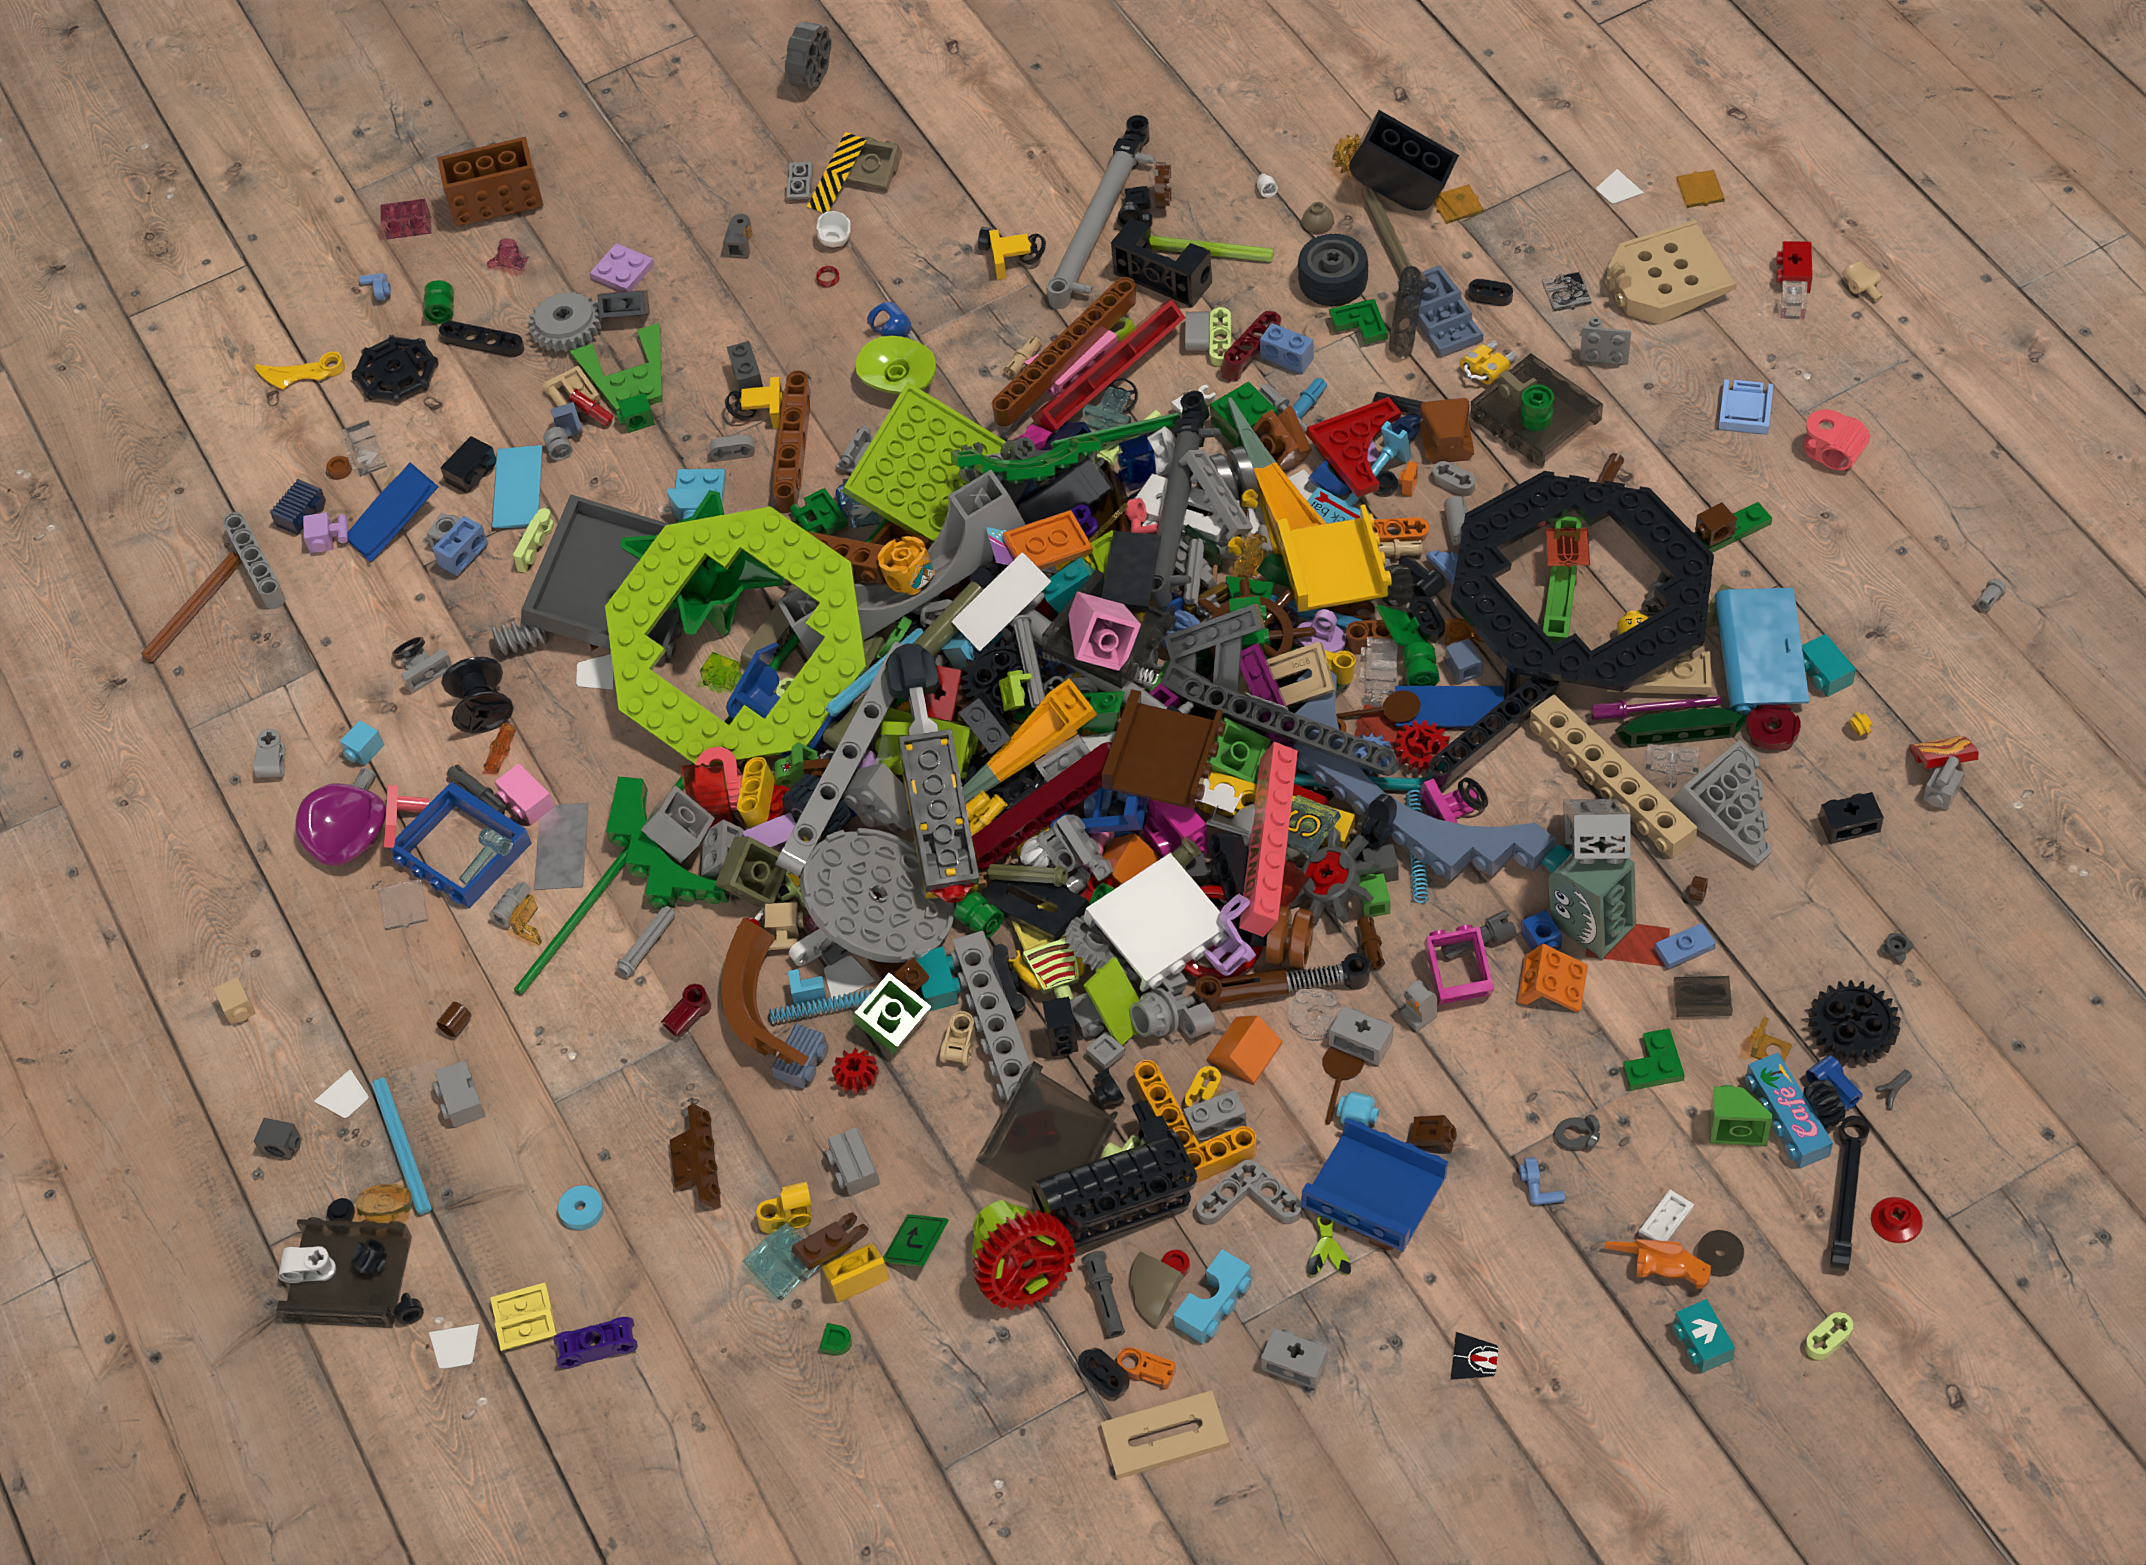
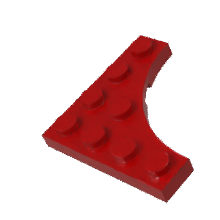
M1387 397L1308 426L1306 435L1357 497H1361L1377 491L1380 484L1368 461V450L1371 442L1381 431V427L1386 421L1390 423L1395 422L1401 418L1402 412Z

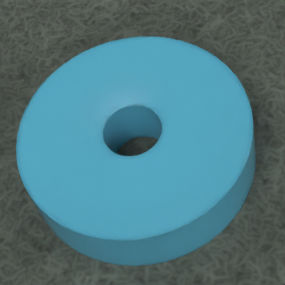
M576 1186L567 1190L562 1195L558 1203V1212L563 1223L570 1229L586 1230L600 1221L604 1212V1204L600 1194L594 1188ZM582 1205L585 1206L584 1209H582V1210H577V1208H578L579 1206H582Z

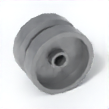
M1242 446L1228 450L1227 457L1222 453L1209 456L1236 501H1238V496L1242 499L1243 493L1248 489H1253L1258 494L1255 472L1250 458Z

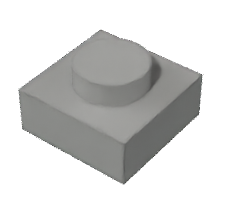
M1105 1032L1086 1048V1052L1103 1069H1106L1125 1054V1049L1110 1034Z

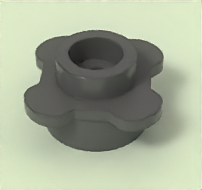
M1890 933L1886 944L1881 946L1880 951L1883 955L1894 957L1897 962H1903L1906 960V953L1913 949V943L1903 934Z

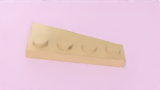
M1710 651L1701 652V656L1692 658L1688 654L1623 692L1711 695ZM1606 689V692H1620Z

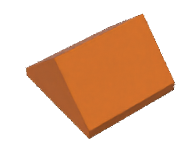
M1136 833L1113 838L1102 858L1110 861L1114 869V873L1109 877L1112 880V886L1115 888L1160 860V856Z
M1258 1015L1235 1017L1207 1057V1061L1254 1085L1282 1045V1040Z

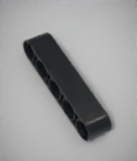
M1213 833L1209 838V851L1226 900L1229 902L1237 894L1243 896L1248 852L1240 834ZM1240 903L1235 904L1230 911L1238 908ZM1241 914L1234 918L1241 939L1250 947L1267 945L1268 933L1262 937L1239 928Z

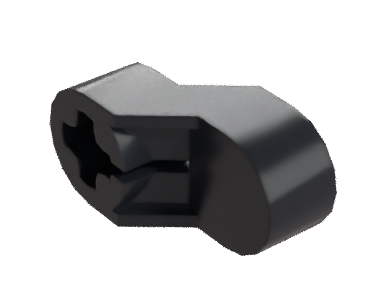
M1380 794L1369 804L1368 815L1362 825L1361 836L1369 842L1366 846L1370 849H1377L1388 840L1390 828L1396 818L1397 804L1388 794Z

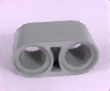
M1209 311L1186 312V351H1209Z

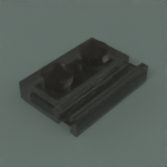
M1729 976L1674 977L1673 988L1676 1017L1732 1016L1733 1007Z

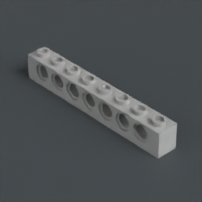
M979 931L953 939L954 950L950 951L954 966H960L961 972L957 974L961 987H967L969 994L965 995L969 1010L974 1009L977 1016H974L973 1020L976 1031H982L984 1038L980 1039L984 1054L990 1053L992 1060L988 1061L992 1077L998 1076L1000 1082L996 1084L1000 1100L1006 1099L1008 1106L1004 1107L1008 1123L1014 1119L1046 1111L984 932ZM979 963L975 966H970V964ZM979 985H986L985 987H982V988H979V987H978ZM990 1006H991V1007H994V1008L989 1009V1010H986V1009H985L986 1007H990ZM994 1029H1002L998 1032H993ZM1003 1051H1010L1007 1054H1000ZM1012 1073L1018 1074L1014 1077H1008V1075ZM1018 1096H1025V1098L1021 1100L1015 1099Z

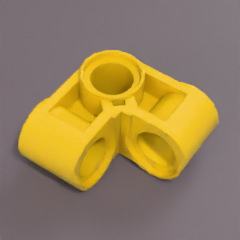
M806 1181L781 1187V1196L765 1200L758 1205L756 1209L757 1221L763 1233L774 1234L793 1228H802L812 1222L810 1208L812 1205ZM768 1214L775 1215L772 1218H764Z

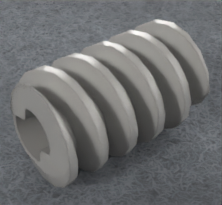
M511 621V629H508L504 623L501 624V632H498L495 626L492 627L498 651L501 650L504 655L509 654V647L514 653L518 652L519 644L524 650L528 649V642L533 647H537L538 639L542 644H547L546 630L522 624L521 621L519 627L514 621Z

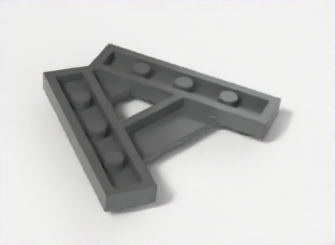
M1253 604L1165 635L1164 639L1171 661L1160 683L1183 696L1181 685L1184 680L1196 677L1238 693L1242 639L1244 636L1265 629L1259 605ZM1216 646L1212 682L1196 673L1197 653ZM1193 687L1189 692V696L1198 695L1200 687ZM1217 695L1213 699V705L1221 704L1224 700V695ZM1240 704L1237 707L1236 713H1244L1248 705ZM1229 719V720H1231V721H1233V722H1235V723H1238V724H1240V725H1242V726H1244V727H1246V728H1248V729L1250 728V726H1248V725H1246V724H1243V723H1240V722H1238V721Z

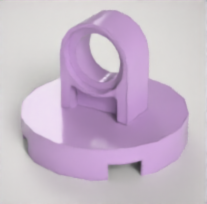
M1323 609L1316 613L1313 620L1303 622L1298 627H1314L1316 634L1313 637L1295 638L1294 642L1302 648L1320 641L1323 644L1324 650L1337 653L1344 650L1346 637L1343 631L1336 626L1337 618L1335 614ZM1324 618V619H1327L1329 622H1327V621H1322V620H1318V619Z

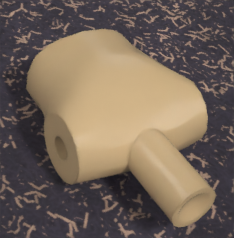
M1862 260L1850 265L1843 271L1842 275L1848 281L1852 293L1858 294L1866 290L1875 302L1883 297L1875 287L1881 281L1879 272L1867 267Z

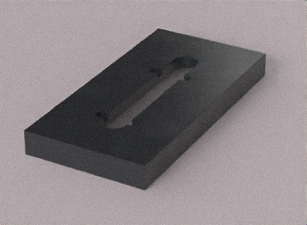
M994 880L980 894L988 900L989 905H994L1004 913V917L1053 941H1058L1065 934L1071 921L1075 917L1079 918L1086 908L1090 906L1088 899L1064 887H1056L1051 883ZM1011 887L1017 888L1058 908V910L1050 913L1042 908L1039 909L1038 906L1011 893L1008 894L1007 890Z

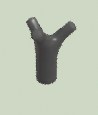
M1903 1070L1889 1083L1877 1086V1091L1889 1090L1887 1109H1893V1101L1897 1093L1912 1078V1074L1908 1070Z

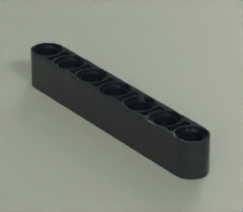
M1531 677L1430 760L1425 776L1426 781L1434 779L1438 788H1443L1526 721L1530 717L1532 709L1552 695H1555L1559 681Z

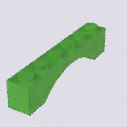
M1562 516L1556 520L1554 540L1557 541V555H1559L1557 557L1560 562H1566L1564 556H1562V538H1564L1566 559L1569 560L1571 558L1570 539H1572V553L1574 556H1572L1570 561L1577 562L1578 543L1580 542L1582 526L1581 517ZM1551 565L1543 632L1554 644L1569 637L1577 565Z

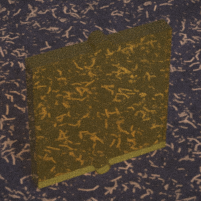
M1714 170L1694 171L1692 174L1680 175L1676 178L1687 208L1707 207L1708 204L1725 201Z
M1469 184L1441 192L1434 201L1437 213L1441 214L1446 224L1484 213V209L1479 202V196L1475 195Z
M1124 503L1088 539L1089 542L1095 541L1124 512L1128 505Z

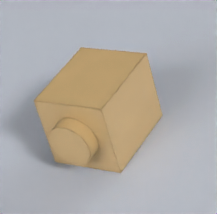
M238 977L213 988L231 1025L242 1022L256 1014Z

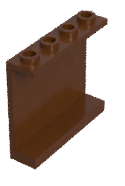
M1131 689L1102 771V788L1195 810L1197 800L1202 801L1204 796V779H1209L1211 775V758H1216L1219 750L1218 736L1223 737L1226 722L1222 721L1223 710L1217 709L1214 720L1142 704L1141 691Z

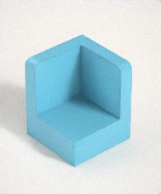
M798 969L788 971L795 1007L796 1003L801 1006L802 1002L806 1005L807 1001L812 1004V1000L817 1003V999L822 1002V999L825 998L827 1001L823 977L819 976L801 980Z

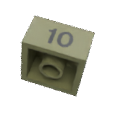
M749 836L734 837L715 885L757 907H765V904H774L787 870L775 865L780 852Z

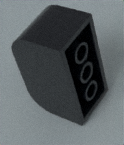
M1378 110L1367 126L1350 160L1349 168L1354 178L1365 186L1404 208L1422 211L1428 209L1444 189L1459 155L1383 111Z

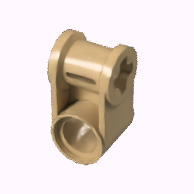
M959 1011L951 1016L947 1033L941 1046V1062L946 1063L949 1060L961 1062L963 1066H969L976 1038V1028L973 1017L968 1012ZM962 1026H968L965 1030H958Z

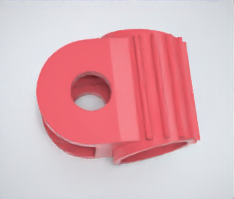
M1829 409L1813 412L1807 419L1806 430L1808 434L1804 439L1803 449L1811 459L1823 463L1831 469L1849 470L1869 443L1871 435L1868 433L1869 430L1865 425L1854 417H1846L1839 412ZM1823 422H1829L1833 427L1829 430L1822 429L1819 425Z
M723 747L709 748L700 754L695 765L696 780H693V786L698 805L709 814L738 811L737 803L743 775H741L737 766L735 756ZM714 761L722 762V764L711 765V767H709L710 764Z

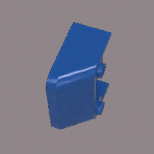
M776 642L755 652L727 702L726 708L731 718L734 719L745 705L765 719L780 699V696L774 693L779 685V676L768 665L779 646ZM854 702L835 717L828 714L809 748L818 752L826 744L822 738L823 733L832 722L840 721L850 710ZM792 751L784 752L780 755L783 758H786L787 756L792 754Z

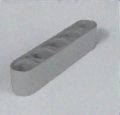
M238 512L228 514L223 520V525L262 602L269 609L281 607L285 602L284 593L244 516Z

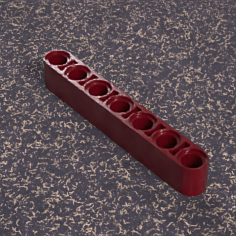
M1102 743L974 834L972 841L977 866L984 869L994 864L1101 788L1102 771L1112 743Z

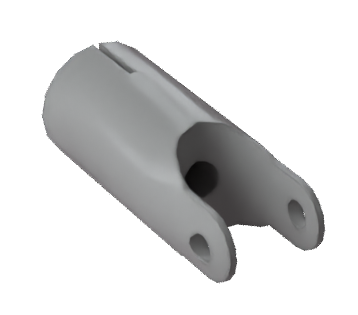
M1452 496L1446 499L1444 508L1452 543L1458 545L1461 541L1465 513L1468 512L1464 497Z

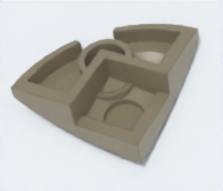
M1139 1251L1131 1272V1286L1135 1296L1134 1302L1143 1317L1158 1328L1172 1305L1169 1300L1184 1275L1165 1263Z

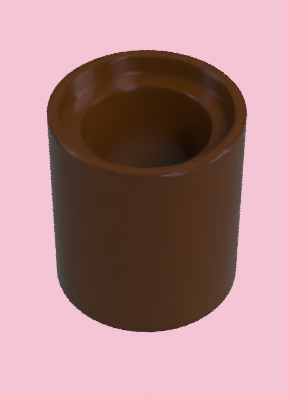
M453 1001L438 1019L436 1025L445 1034L456 1037L472 1015L463 1005Z

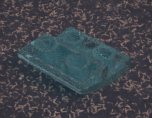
M789 1223L784 1224L764 1239L742 1261L773 1296L781 1301L800 1280L805 1282L819 1267L808 1270L791 1252L792 1246L803 1240V1238Z

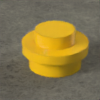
M1854 712L1853 717L1849 719L1854 731L1859 736L1870 734V727L1873 725L1869 717L1865 713Z

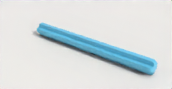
M920 628L914 630L900 644H913L923 633V630ZM887 654L831 700L825 708L826 712L832 717L837 716L868 690Z
M381 1077L374 1080L372 1086L418 1215H424L429 1213L432 1207L388 1083L385 1078Z

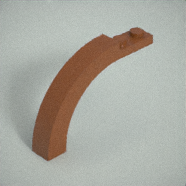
M743 918L731 941L723 967L721 993L727 1021L741 1041L762 1055L766 1056L770 1052L775 1056L777 1052H780L777 1056L779 1059L789 1065H792L793 1061L804 1067L809 1057L772 1035L763 1024L757 1007L756 994L759 972L775 936Z

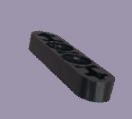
M455 321L444 322L439 327L441 339L446 344L508 357H517L525 349L522 337L514 333ZM470 334L477 335L474 339H466V337ZM492 338L498 339L497 342L493 344L487 343V341Z

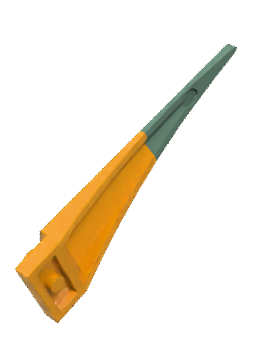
M1229 397L1227 401L1243 447L1253 466L1257 485L1276 536L1278 519L1287 518L1290 530L1327 524L1279 467L1233 399Z
M1070 678L1045 696L1032 714L1012 735V738L962 787L965 804L978 795L980 791L986 792L1076 735L1078 728L1097 715Z

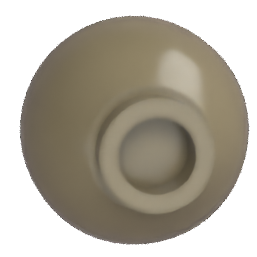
M1314 202L1305 210L1302 224L1310 232L1323 233L1334 225V215L1324 203Z

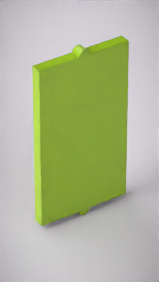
M1112 957L1101 969L1097 968L1096 973L1083 986L1111 1036L1122 1046L1133 1035H1137V1031L1131 1021L1130 1007L1140 999L1118 959Z

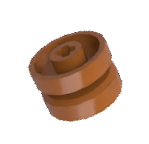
M1280 906L1278 922L1268 931L1266 945L1267 964L1281 966L1285 961L1288 951L1289 965L1292 968L1305 969L1313 940L1314 912L1312 910L1299 909L1295 913L1292 922L1290 908Z

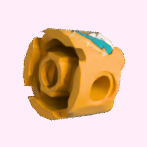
M905 536L901 537L903 541L896 543V540H892L881 549L878 554V564L889 589L895 592L907 593L908 595H916L921 591V587L927 584L935 575V569L923 541L917 537Z

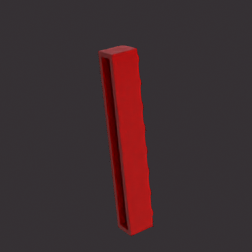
M1172 299L1161 304L1036 411L1031 418L1037 426L1051 432L1056 431L1186 317Z

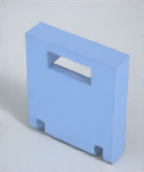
M1724 379L1719 430L1768 434L1773 384H1768L1766 394L1762 393L1764 384L1762 382L1734 380L1733 390H1728L1729 380Z

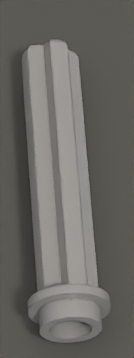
M662 907L624 958L617 961L616 970L621 975L629 977L635 974L636 966L675 917L676 913L671 907Z

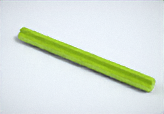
M1152 235L1149 238L1152 250L1182 253L1192 243L1206 248L1210 251L1211 256L1272 262L1274 256L1272 248Z

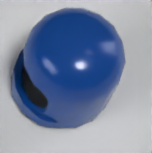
M885 302L876 306L867 317L868 325L873 331L881 333V337H907V334L911 331L910 319L894 302ZM886 311L890 315V319L884 326L875 327L874 320L878 313Z

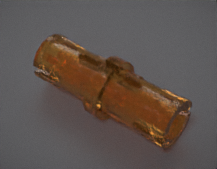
M502 723L496 739L490 744L489 748L491 751L483 766L490 773H498L504 757L509 754V745L516 732V728L511 724Z

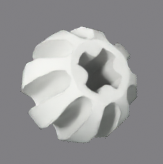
M1038 836L1028 839L1020 852L1022 864L1024 866L1055 868L1053 861L1041 847Z

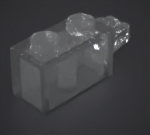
M1367 637L1366 647H1361L1360 662H1364V668H1360L1359 683H1363V693L1371 694V707H1381L1383 695H1390L1395 691L1398 645L1394 639Z

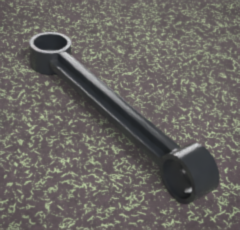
M1855 1115L1846 1117L1842 1121L1839 1131V1139L1844 1144L1830 1268L1843 1271L1849 1270L1851 1259V1241L1861 1147L1866 1144L1870 1131L1868 1122L1864 1118ZM1851 1126L1857 1127L1863 1131L1864 1135L1857 1138L1851 1137L1844 1129Z

